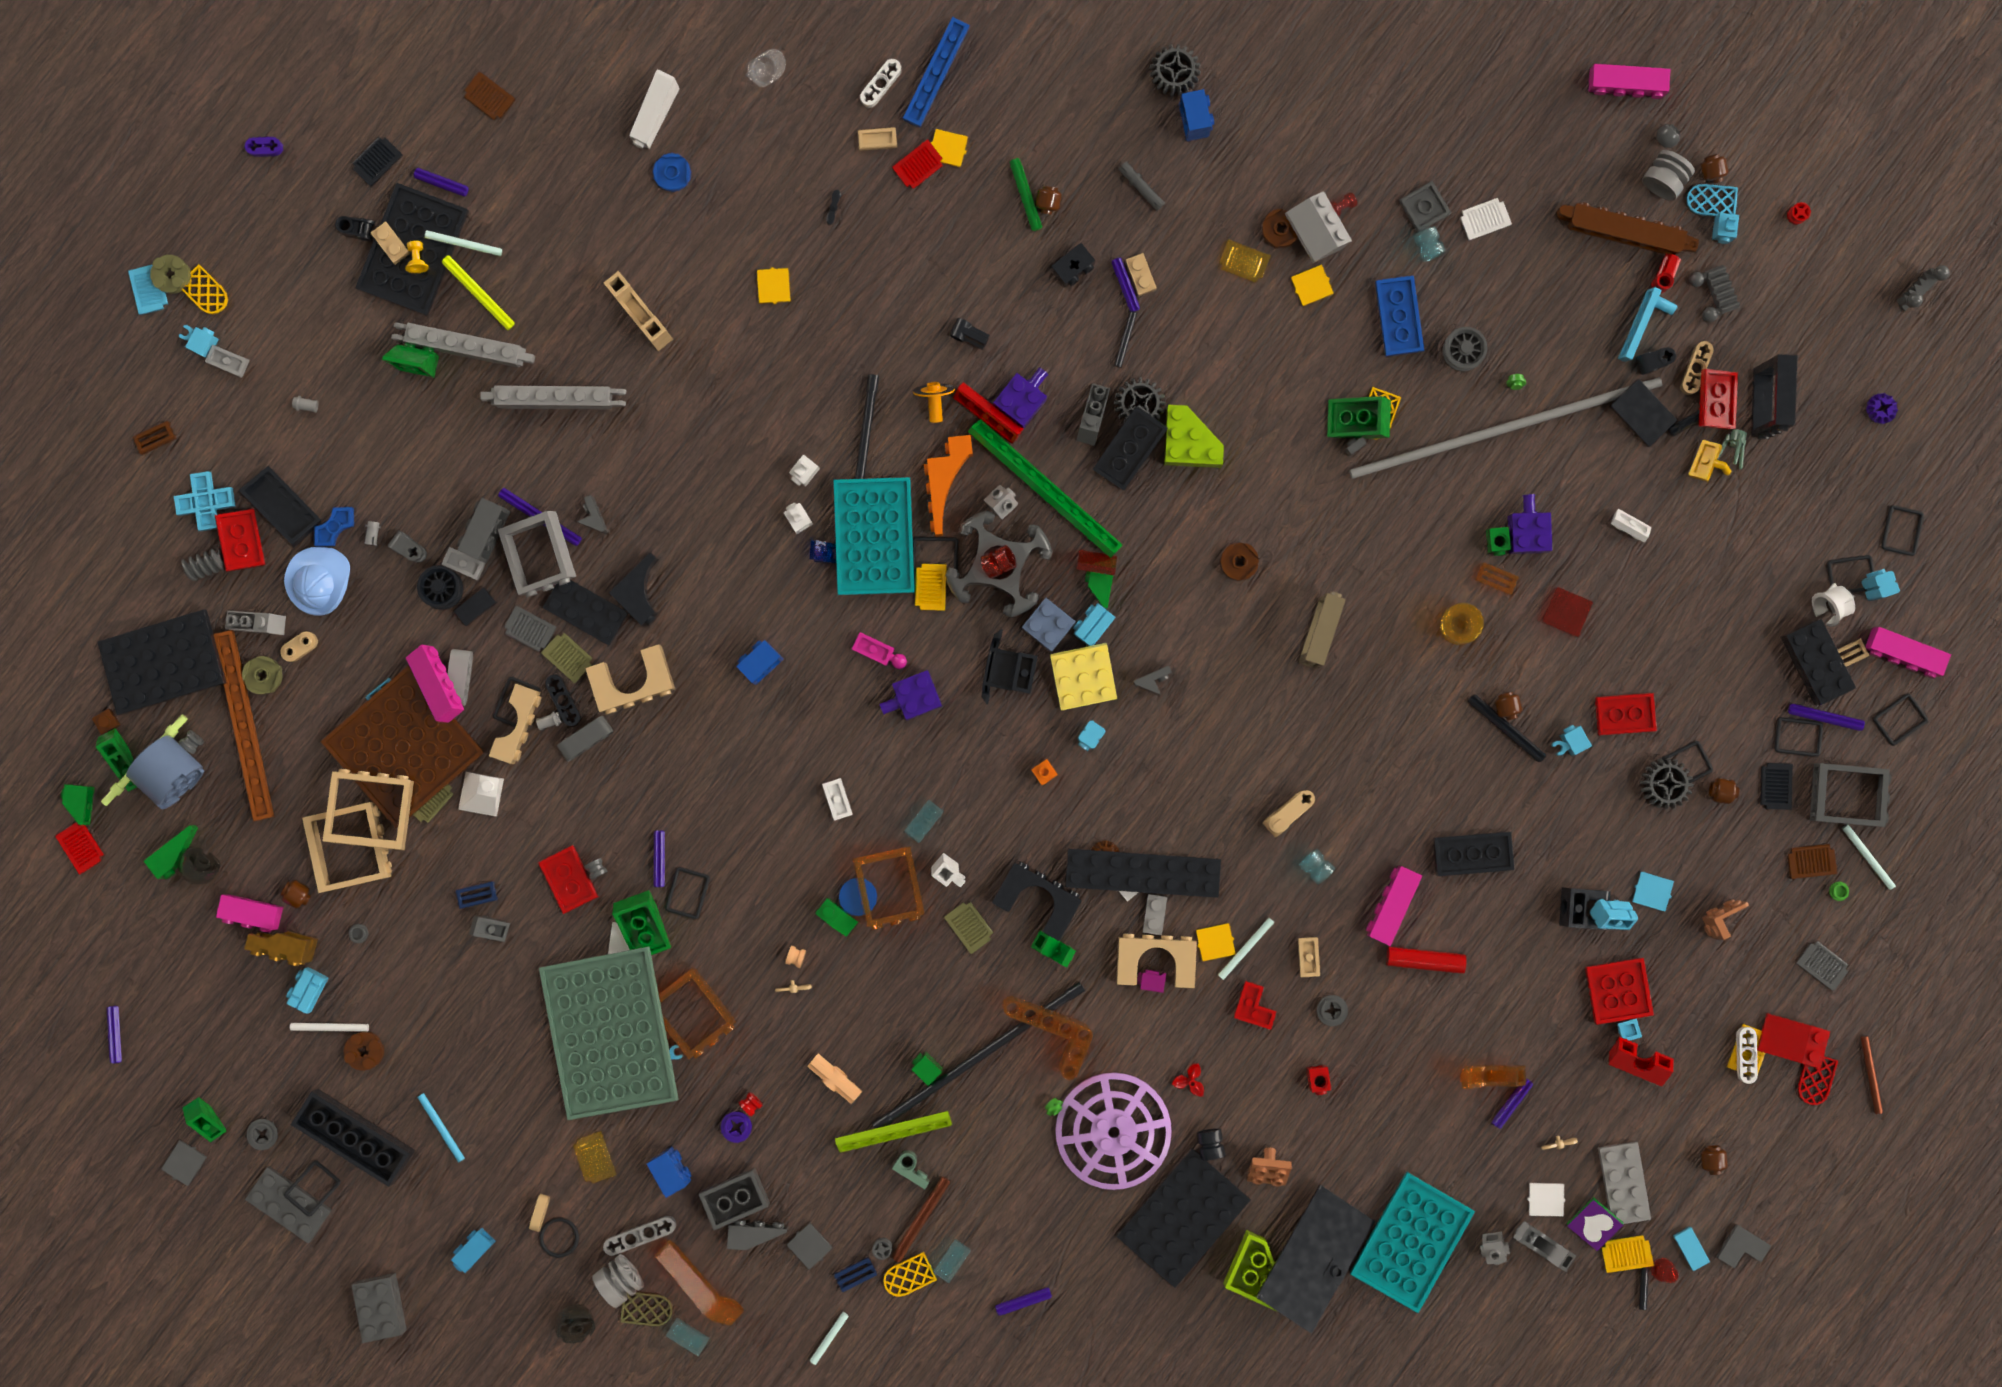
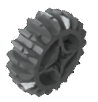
M1170 44L1169 50L1162 47V53L1156 52V57H1153L1151 61L1153 64L1149 68L1152 70L1150 77L1154 78L1152 80L1153 84L1159 83L1157 86L1158 90L1162 87L1164 88L1163 94L1171 91L1170 96H1173L1174 92L1177 91L1178 96H1181L1182 90L1188 93V87L1193 89L1194 83H1198L1199 78L1197 76L1201 74V71L1198 69L1201 65L1196 62L1198 60L1197 56L1192 57L1193 50L1186 52L1187 47L1184 46L1182 50L1180 49V44H1177L1176 49H1173V45ZM1174 57L1171 63H1165V65H1162L1163 61H1165L1168 58ZM1180 58L1189 65V68L1181 64ZM1176 63L1177 73L1174 77L1173 68ZM1161 72H1163L1164 75H1168L1170 77L1171 82L1164 79V77L1161 75ZM1185 75L1189 76L1185 81L1176 83L1178 78L1185 77Z
M1139 377L1138 383L1132 378V385L1127 381L1124 382L1126 389L1120 386L1119 391L1122 394L1116 393L1115 395L1116 398L1120 399L1114 401V405L1120 406L1115 409V412H1122L1118 418L1122 419L1125 417V422L1135 408L1137 399L1139 401L1145 400L1143 403L1144 408L1138 405L1139 408L1155 419L1160 420L1161 416L1158 413H1164L1165 411L1160 406L1166 405V402L1160 401L1165 398V395H1158L1162 390L1161 387L1155 390L1156 382H1153L1150 386L1148 385L1150 379L1147 378L1145 383H1142V377ZM1144 389L1148 391L1149 394L1147 393L1146 395H1140L1137 393V391L1134 390ZM1129 393L1133 403L1126 409L1124 399ZM1154 397L1155 410L1151 414L1147 403Z
M1660 758L1657 761L1658 764L1652 761V768L1649 766L1645 768L1648 774L1642 773L1641 775L1646 778L1640 781V784H1645V788H1641V792L1647 791L1644 798L1648 799L1651 797L1649 804L1653 805L1656 802V808L1662 806L1664 810H1668L1669 806L1671 809H1676V804L1682 806V800L1688 801V797L1685 794H1692L1688 787L1694 786V784L1688 782L1693 777L1686 775L1690 770H1682L1685 764L1680 763L1678 765L1677 759L1671 762L1670 758H1666L1665 761ZM1664 768L1661 778L1654 780L1656 773ZM1671 769L1676 772L1680 781H1676L1673 778ZM1667 781L1675 785L1666 786L1659 783ZM1653 786L1660 789L1661 795H1663L1662 798L1656 794ZM1681 787L1677 795L1670 799L1673 789Z

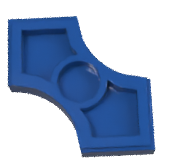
M333 508L329 520L323 525L314 527V546H335L339 534L347 528L354 527V508Z

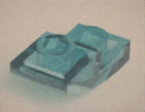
M928 800L904 832L920 843L944 811Z

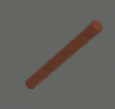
M1862 1036L1860 1038L1875 1114H1882V1104L1869 1037Z

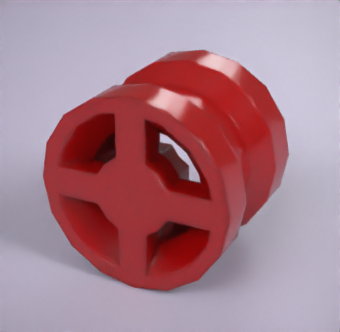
M1803 202L1795 204L1788 210L1787 219L1792 224H1801L1809 218L1811 214L1810 207Z
M752 1092L747 1094L745 1100L739 1102L741 1108L751 1117L755 1114L757 1108L763 1106L762 1102Z

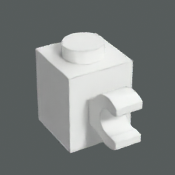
M802 455L789 473L794 483L798 486L803 484L806 487L820 468L805 455Z
M792 503L786 507L787 511L784 514L797 534L813 525L800 503Z
M944 853L931 867L932 877L946 887L951 881L959 887H962L966 882L964 880L965 876L959 873L958 863Z

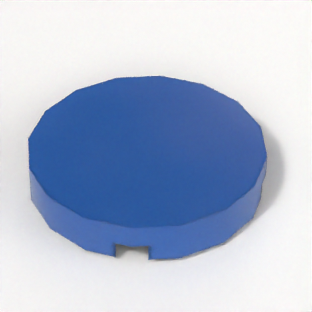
M669 153L664 154L656 161L653 168V176L660 188L665 191L676 192L686 187L689 183L691 169L689 163L681 155Z
M850 879L840 889V905L850 915H866L873 910L877 903L876 888L867 879Z

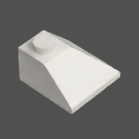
M466 772L458 809L497 816L504 779Z

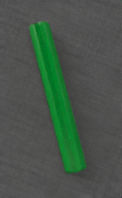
M1019 158L1012 159L1010 166L1032 231H1038L1042 228V223L1021 160Z

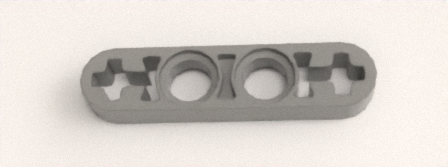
M664 1216L608 1238L603 1245V1249L610 1256L625 1252L671 1234L676 1228V1221L671 1216ZM665 1220L667 1221V1223L671 1222L672 1225L669 1227L670 1230H668L667 1228H662L659 1230L661 1234H658V1228L655 1225L656 1223H658V1227H660L665 1223ZM646 1227H651L654 1230L652 1237L644 1235ZM633 1234L636 1237V1242L628 1244L625 1239L626 1235ZM619 1237H621L622 1244L618 1245L615 1251L612 1248H608L610 1241L616 1244L620 1242Z

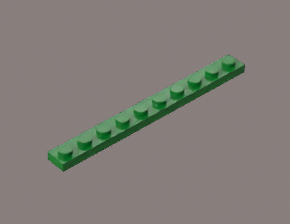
M980 419L969 429L968 432L985 446L989 452L1002 461L1004 465L1011 469L1032 490L1037 492L1110 558L1123 546L985 422Z

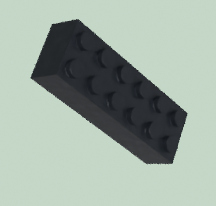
M319 1089L311 1091L290 1124L388 1187L396 1182L415 1152L413 1148Z

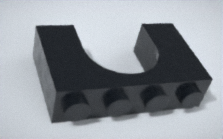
M1021 861L1018 864L1014 862L992 903L1009 912L1018 895L1025 888L1030 886L1045 888L1053 897L1054 909L1042 932L1060 941L1082 902L1079 899L1080 894L1071 889L1069 892L1063 890V885L1055 880L1052 883L1045 880L1046 875L1039 871L1035 873L1029 871L1030 866Z

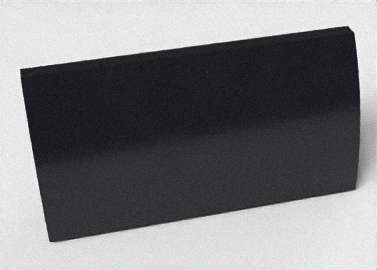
M269 466L239 489L240 494L293 549L321 522V519Z

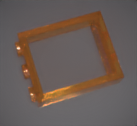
M910 846L852 859L866 927L871 926L872 930L883 928L884 923L890 922L892 926L901 924L902 919L909 918V921L921 919L920 915H925ZM905 855L917 910L872 920L861 865Z
M695 967L659 994L660 1003L693 978L726 1023L691 1050L662 1013L666 1031L688 1059L691 1057L698 1058L704 1053L703 1048L709 1044L712 1047L720 1040L718 1036L723 1032L727 1035L735 1028L733 1024L737 1022Z

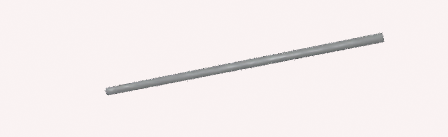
M1658 377L1645 381L1643 384L1651 390L1661 387L1662 381ZM1628 387L1350 469L1349 473L1352 479L1608 403L1616 400Z

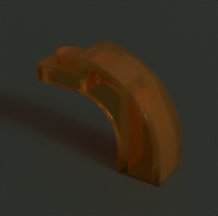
M1525 1065L1466 1066L1464 1069H1461L1460 1080L1462 1082V1089L1483 1086L1519 1087L1526 1085Z

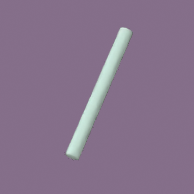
M427 230L425 233V238L497 256L502 254L501 248Z
M1848 824L1843 826L1842 830L1889 890L1893 889L1896 885Z
M1268 918L1222 969L1218 976L1224 980L1274 924V921Z

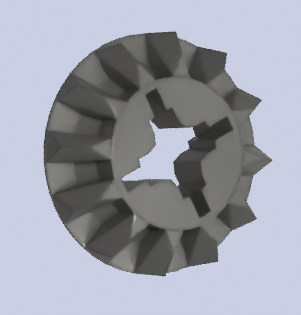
M1329 995L1322 998L1318 1003L1317 1014L1320 1021L1324 1024L1337 1026L1345 1021L1348 1007L1346 1002L1339 996ZM1331 1002L1334 1008L1340 1009L1334 1012V1019H1332L1330 1013L1324 1012L1330 1009Z
M258 1119L248 1127L247 1140L257 1150L269 1149L279 1137L277 1133L278 1128L275 1127L274 1122L267 1119ZM265 1129H268L266 1132L267 1138L263 1137L259 1139V1136L261 1135L259 1130L263 1131Z

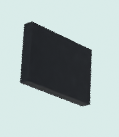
M1640 379L1634 381L1610 405L1647 447H1650L1677 421Z

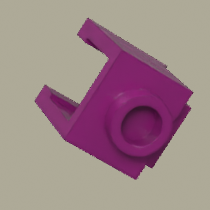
M1145 969V972L1138 973L1137 984H1140L1139 988L1142 990L1163 993L1166 973L1159 974V971Z

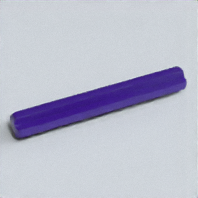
M1790 704L1788 713L1858 731H1862L1865 725L1863 720L1801 705Z

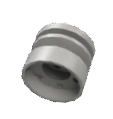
M1662 150L1654 160L1653 166L1643 176L1642 182L1647 189L1658 197L1675 201L1684 189L1683 184L1688 183L1695 170L1692 164L1681 155L1673 151Z
M621 1254L615 1258V1261L611 1260L608 1263L610 1270L602 1267L592 1276L599 1293L614 1308L619 1307L628 1299L627 1293L634 1295L636 1290L639 1291L644 1287L643 1280L635 1266Z

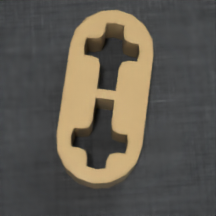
M539 1195L530 1222V1230L540 1231L550 1196Z

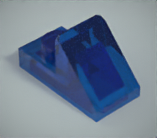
M811 540L809 559L817 563L837 564L836 544Z

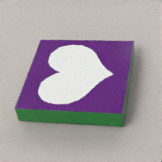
M1594 1197L1567 1223V1226L1596 1251L1624 1225L1618 1217Z

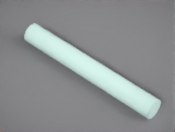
M841 1313L811 1357V1363L817 1364L849 1317L847 1313Z

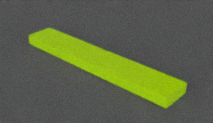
M946 1111L835 1138V1142L841 1153L952 1125L949 1112Z

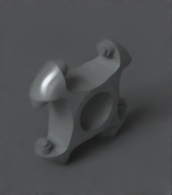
M987 510L979 512L966 519L959 529V534L965 536L972 534L973 530L978 533L979 545L976 559L967 576L962 579H958L960 575L957 573L958 570L948 568L945 575L948 586L956 599L964 604L969 603L971 594H968V590H964L965 587L969 585L993 587L1014 599L1015 604L1009 603L1005 605L1003 614L1008 617L1018 616L1035 606L1039 599V594L1029 592L1025 598L1020 596L1019 580L1022 568L1030 553L1039 549L1038 554L1041 555L1040 558L1049 560L1053 552L1051 544L1044 531L1034 524H1030L1027 531L1029 537L1034 538L1032 542L1021 543L1003 540L989 533L983 527L984 524L989 525L990 522L993 523L995 514ZM1005 549L1013 555L1016 568L1009 577L998 580L989 577L984 572L982 561L991 550Z

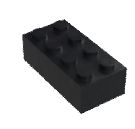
M1822 619L1814 620L1781 636L1814 705H1823L1856 689Z

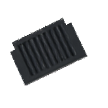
M378 137L352 162L355 165L353 170L372 187L403 154L387 138L382 140Z
M1767 763V767L1761 766L1760 805H1765V809L1792 810L1793 764Z

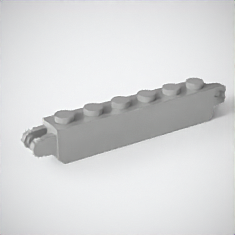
M395 322L394 327L399 330H406L405 335L392 334L391 336L393 340L413 344L418 348L428 347L438 352L512 367L523 366V362L534 364L535 356L525 353L526 349L520 345L412 323L402 324Z
M494 386V388H491V392H481V400L491 402L492 406L503 409H612V407L626 406V402L623 400L612 401V395H625L626 390L598 386Z

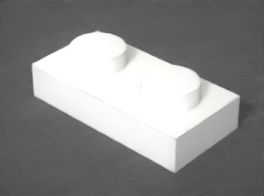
M1617 509L1614 513L1612 525L1618 530H1623L1630 534L1633 538L1644 543L1646 542L1651 531L1649 525L1620 509Z
M841 778L822 784L834 821L853 815Z

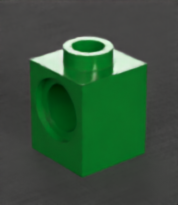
M1509 527L1486 530L1488 553H1494V556L1506 555L1505 552L1511 550ZM1496 537L1502 540L1503 544L1501 547L1495 545L1494 540Z

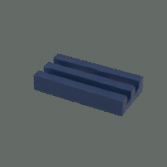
M494 881L455 890L459 909L498 900ZM490 886L488 891L461 897L463 892ZM492 894L491 898L466 904L462 902L463 900Z
M867 1257L835 1273L834 1277L837 1279V1283L840 1285L843 1293L876 1276L877 1272L870 1258ZM868 1263L869 1266L841 1279L840 1276ZM869 1270L872 1271L871 1273L844 1286L845 1282Z

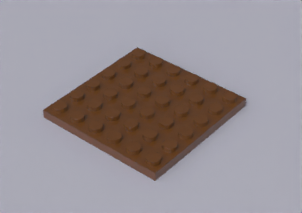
M410 666L402 670L320 741L344 769L350 770L351 774L365 771L370 772V776L384 773L389 774V778L396 779L397 775L409 776L408 780L414 781L409 818L485 753L456 718L449 723L435 720ZM355 781L394 827L398 828L404 786Z

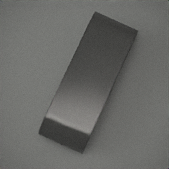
M600 716L560 742L557 747L566 761L569 762L611 735L614 731L605 717Z

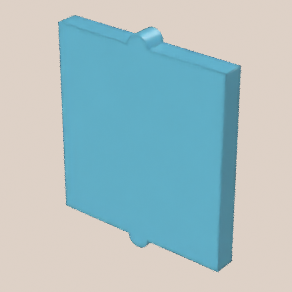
M1640 872L1637 885L1634 886L1636 889L1632 902L1665 912L1669 898L1672 897L1670 894L1674 881Z

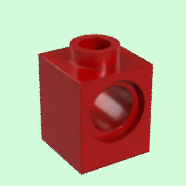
M1328 1066L1306 1067L1310 1091L1315 1093V1095L1327 1094V1091L1331 1090ZM1317 1076H1323V1084L1319 1086L1315 1085V1078Z

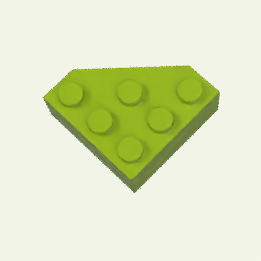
M1168 405L1166 408V426L1168 429L1165 432L1164 465L1221 468L1223 465L1224 445L1188 406Z
M1246 1230L1223 1284L1226 1289L1273 1309L1256 1298L1257 1293L1275 1263L1264 1237Z

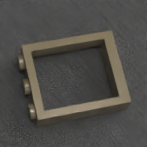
M1330 592L1319 598L1298 662L1299 664L1315 669L1324 666L1346 600L1341 598V594Z

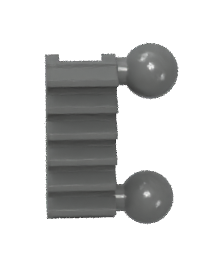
M1722 265L1704 273L1693 272L1690 275L1689 283L1693 287L1701 286L1706 280L1716 309L1708 307L1703 311L1702 316L1706 322H1714L1718 316L1740 308V302L1737 301V295L1734 294L1735 289L1731 286L1732 281L1729 280V274L1726 273V266Z
M1940 265L1935 269L1930 268L1913 283V286L1909 287L1908 291L1897 299L1898 306L1903 311L1911 307H1919L1923 303V295L1938 280L1943 281L1949 277V268L1945 265Z

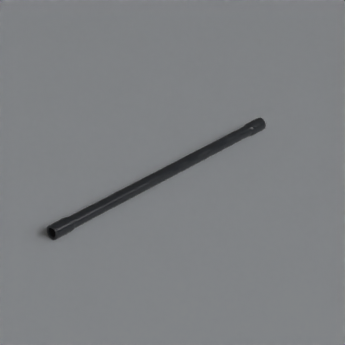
M1077 982L1063 994L939 1077L929 1086H926L890 1112L880 1116L872 1122L873 1127L876 1129L888 1126L899 1116L1086 990L1080 982Z

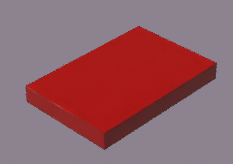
M1712 369L1701 370L1699 427L1725 430L1736 429L1737 372Z
M254 509L215 515L226 572L265 566Z
M1654 693L1595 697L1598 736L1657 731Z
M574 845L538 862L563 914L599 897Z

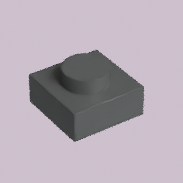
M1363 437L1359 440L1354 438L1347 443L1348 448L1344 451L1349 457L1367 443Z

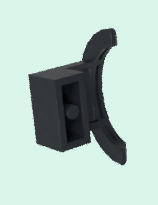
M1000 629L993 635L988 653L981 694L987 705L990 698V687L1031 694L1038 656L998 649L1003 629Z

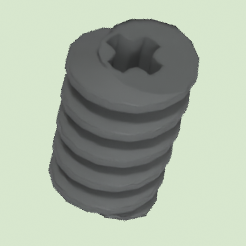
M218 548V553H216L214 549H211V555L204 551V558L196 554V561L190 556L189 563L182 559V567L186 576L192 581H196L198 577L204 578L205 574L210 576L213 572L218 573L220 569L226 570L222 550Z

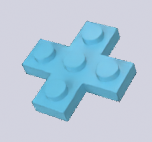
M209 471L190 474L192 493L174 496L176 515L196 513L198 531L217 529L215 520L217 510L236 507L233 488L227 487L214 490L212 474Z

